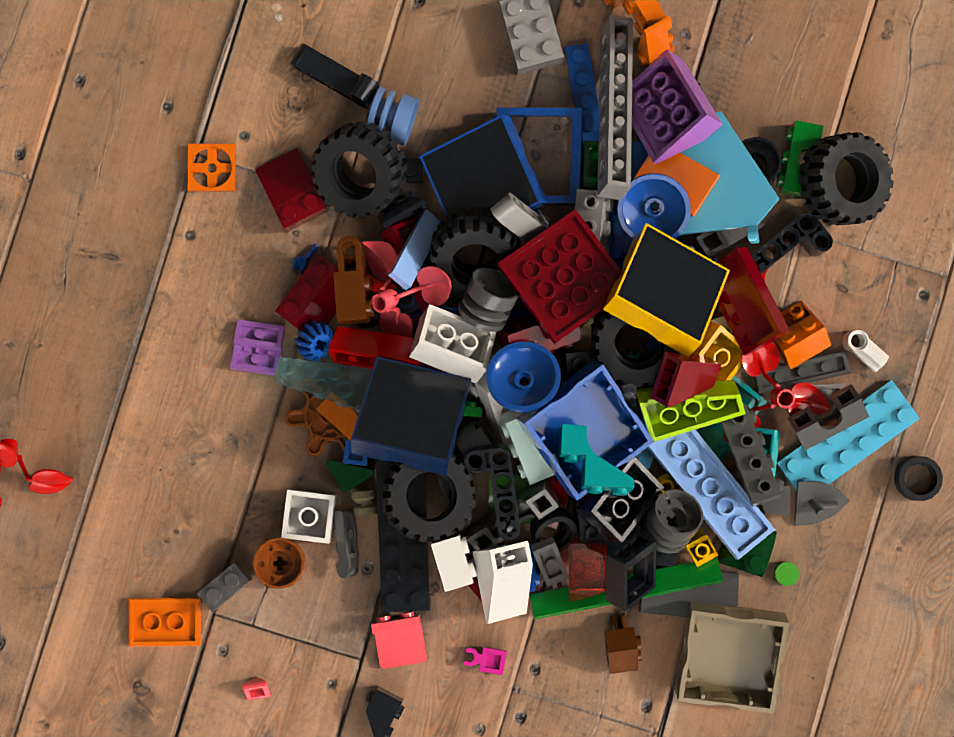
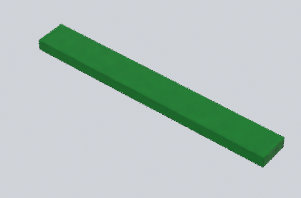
M718 557L709 560L699 567L694 562L656 569V587L642 598L722 583L723 579ZM633 574L627 575V580H628L630 577H632ZM606 580L530 595L534 620L612 605L606 601Z

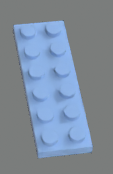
M696 430L653 442L647 447L679 489L692 495L698 501L703 511V519L736 560H739L775 530L757 506L752 507L747 493Z

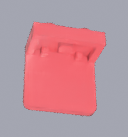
M414 611L400 613L398 618L390 619V615L376 617V621L372 622L371 628L372 633L375 634L381 668L387 669L426 661L427 654L420 614L414 615Z

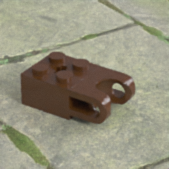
M345 236L337 243L338 272L333 273L337 322L342 325L370 323L371 317L374 316V309L371 300H369V293L373 292L372 279L367 276L365 249L355 237ZM355 247L354 254L347 255V251Z

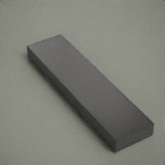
M846 351L809 358L793 369H790L786 364H781L773 371H766L782 388L791 387L799 382L810 383L851 374ZM762 373L754 377L757 394L774 389L763 377Z

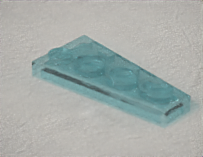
M279 357L274 379L277 383L301 392L312 393L314 397L322 400L324 398L335 402L338 406L343 408L349 407L359 413L372 369Z

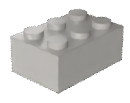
M548 0L499 1V10L517 75L563 63L564 55Z

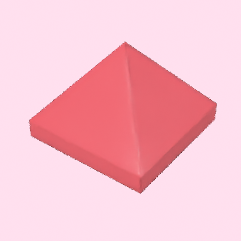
M255 677L242 684L247 700L271 696L266 680Z

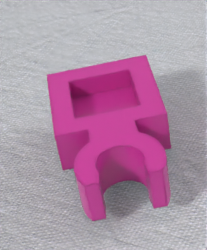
M483 646L482 653H478L475 648H466V652L472 653L474 659L472 661L464 660V665L474 666L475 664H480L479 671L503 675L507 650Z

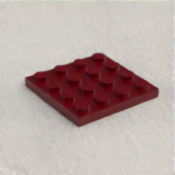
M576 209L497 264V267L554 344L603 310L611 289L622 272Z

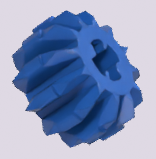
M312 320L310 325L304 323V329L297 330L299 337L294 339L297 344L295 348L306 360L318 362L320 357L326 358V353L329 351L328 347L335 333L326 323Z

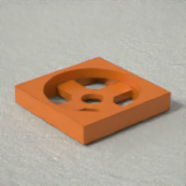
M188 144L187 190L189 192H236V144ZM201 150H207V161L205 163H194V157ZM217 150L226 152L231 163H220L217 160ZM210 164L216 165L217 169L215 172L208 171ZM194 173H205L207 176V187L200 185L194 179ZM221 173H231L228 180L217 187V177Z

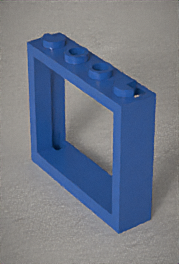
M497 108V114H493L492 119L502 114L510 117H572L570 196H546L548 203L543 206H575L577 189H582L583 109Z

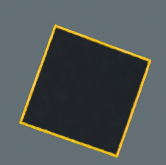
M645 223L631 243L623 262L621 275L614 283L603 310L633 327L648 332L658 341L689 357L703 341L730 270Z

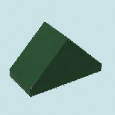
M327 460L326 462L328 469L343 493L351 490L375 473V470L333 460Z

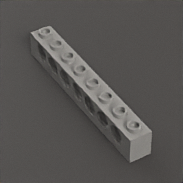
M610 14L601 28L597 196L621 200L631 188L633 19Z

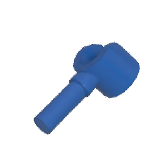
M315 243L304 256H298L293 260L295 271L299 268L301 274L306 271L308 261L319 248L318 244Z

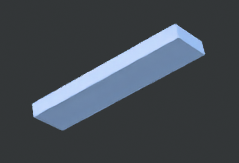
M427 209L421 212L388 274L405 290L412 286L430 251L433 232L437 230V225L441 222Z

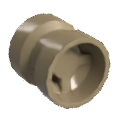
M375 490L351 493L352 500L356 506L353 509L354 517L378 513L377 506L373 500L375 498Z

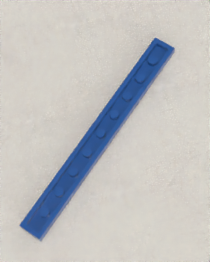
M588 43L565 47V55L574 108H582L584 111L583 143L585 140L599 141V105ZM613 199L614 205L612 212L617 213L615 199ZM612 232L607 236V245L612 244L615 240Z

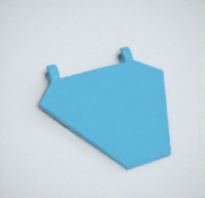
M716 112L723 125L706 140L680 152L720 176L695 217L690 215L688 224L680 235L747 227L750 244L759 243L758 224L777 203L779 197L724 114ZM652 202L650 206L653 209H657L659 204Z

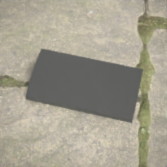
M656 565V569L671 567V566ZM721 572L722 583L640 599L639 611L640 613L687 617L690 601L738 607L739 574Z

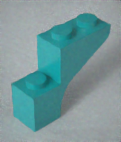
M561 425L559 428L558 458H564V462L578 463L579 460H582L581 489H587V492L591 494H601L602 490L612 491L613 495L618 496L627 495V492H631L634 489L632 477L593 452L587 439V426Z

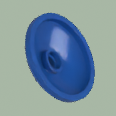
M649 173L631 181V188L618 201L617 210L620 224L631 238L634 239L636 234L647 223L675 239L684 231L688 224L691 205L686 190L677 180L664 174ZM652 202H657L659 204V207L657 209H653L650 206V204Z
M522 341L503 347L492 357L487 368L486 380L489 392L498 404L515 412H531L544 407L554 398L560 386L561 373L555 356L548 349L537 343ZM523 380L529 382L526 386L520 384Z

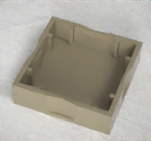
M690 601L676 685L678 702L710 706L727 705L741 710L774 714L779 687V667L784 656L789 628L786 613Z

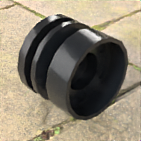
M752 137L743 140V145L772 186L781 169L782 159L780 151L773 142L766 138Z

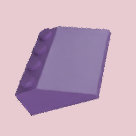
M668 49L632 81V126L655 164L706 140L723 125L684 60Z

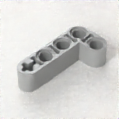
M508 193L490 208L492 214L502 225L526 243L553 225L548 215L540 207L532 210L511 193Z

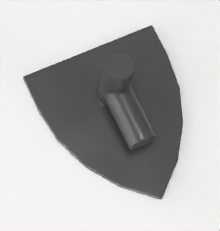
M798 481L794 525H810L829 519L838 513L849 502V499L839 489L821 481Z

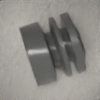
M492 268L476 269L467 285V291L463 294V299L458 305V312L468 324L475 328L488 332H497L505 327L507 319L511 314V309L515 306L519 295L501 271Z
M676 489L667 490L659 495L644 517L642 533L656 541V550L667 554L678 553L686 547L703 523L702 508L698 501L687 492Z

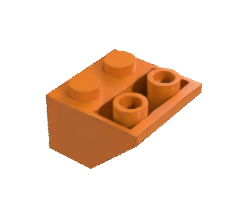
M802 301L781 312L790 332L773 341V343L780 352V358L790 369L831 346L825 326Z

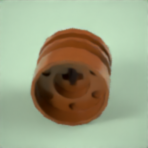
M274 538L267 540L258 548L254 556L253 566L256 576L263 584L270 588L283 589L291 587L300 581L305 573L306 558L298 544L289 539ZM279 557L287 561V566H283L281 571L278 566H275V562L279 561Z

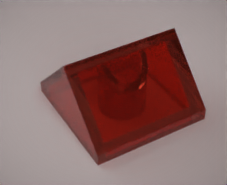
M569 544V601L573 602L606 592L607 545Z

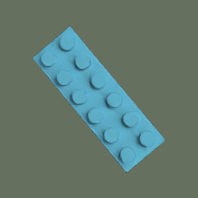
M889 380L862 400L868 412V418L807 450H804L803 446L800 445L777 462V466L796 492L798 481L832 483L920 419L892 380Z

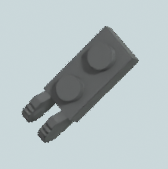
M353 509L335 511L333 523L337 536L336 551L340 559L336 564V569L341 578L353 577L359 572Z

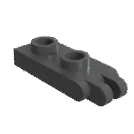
M553 536L531 545L530 547L547 587L553 586V589L557 590L559 588L556 583L559 582L562 583L563 588L567 587L566 579L570 577Z

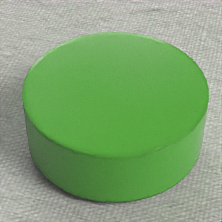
M781 562L775 567L774 577L779 584L791 586L797 582L799 570L793 563Z

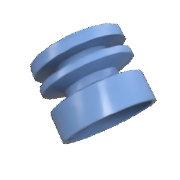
M380 86L368 109L367 126L372 123L378 125L379 131L383 129L390 130L389 138L391 140L395 138L399 145L405 146L414 125L419 98L404 93L399 103L395 102L396 91L391 90L387 99H385L387 88Z

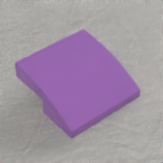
M238 319L230 364L231 370L278 376L285 326Z

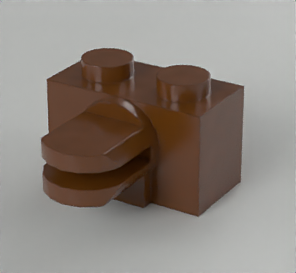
M620 613L622 629H618L616 615H610L612 630L605 631L609 674L638 670V661H642L640 635L635 636L634 627L628 628L625 613Z

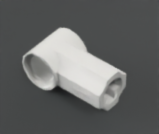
M849 331L842 337L844 349L852 352L873 372H877L887 362L889 356L874 344L864 331ZM853 335L859 338V345L857 347H854L851 343Z

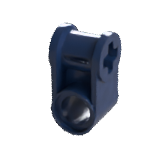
M400 288L397 293L400 294L407 290ZM412 293L410 304L402 305L398 301L397 306L401 313L408 314L413 322V320L422 316L423 312ZM420 319L413 322V334L416 332Z

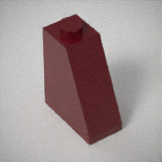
M665 352L650 398L666 407H672L711 389L715 385L721 364L705 355L691 354L687 357L681 353Z

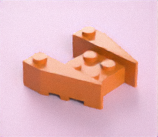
M603 0L606 5L610 4L612 10L622 5L628 15L632 14L636 21L634 23L635 29L641 36L636 49L637 53L635 54L641 66L649 67L667 49L674 53L675 49L671 43L673 35L671 33L668 34V30L672 28L670 16L666 17L657 0Z

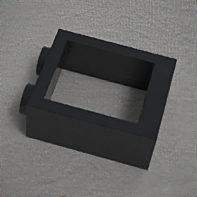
M635 532L606 554V601L626 611L656 587V541L639 532ZM633 567V576L627 580V570Z

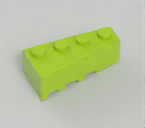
M734 380L716 381L713 388L672 407H666L650 398L654 387L635 389L648 432L654 442L746 414L741 395Z

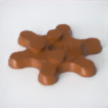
M340 374L330 389L320 388L317 382L310 377H306L300 382V390L306 396V405L300 410L288 411L285 415V422L290 427L303 426L308 429L310 438L306 443L305 449L310 456L320 455L324 445L329 441H336L343 450L345 449V442L348 438L333 424L325 421L316 409L333 392L359 415L362 403L355 404L349 399V390L353 385V380L348 374Z

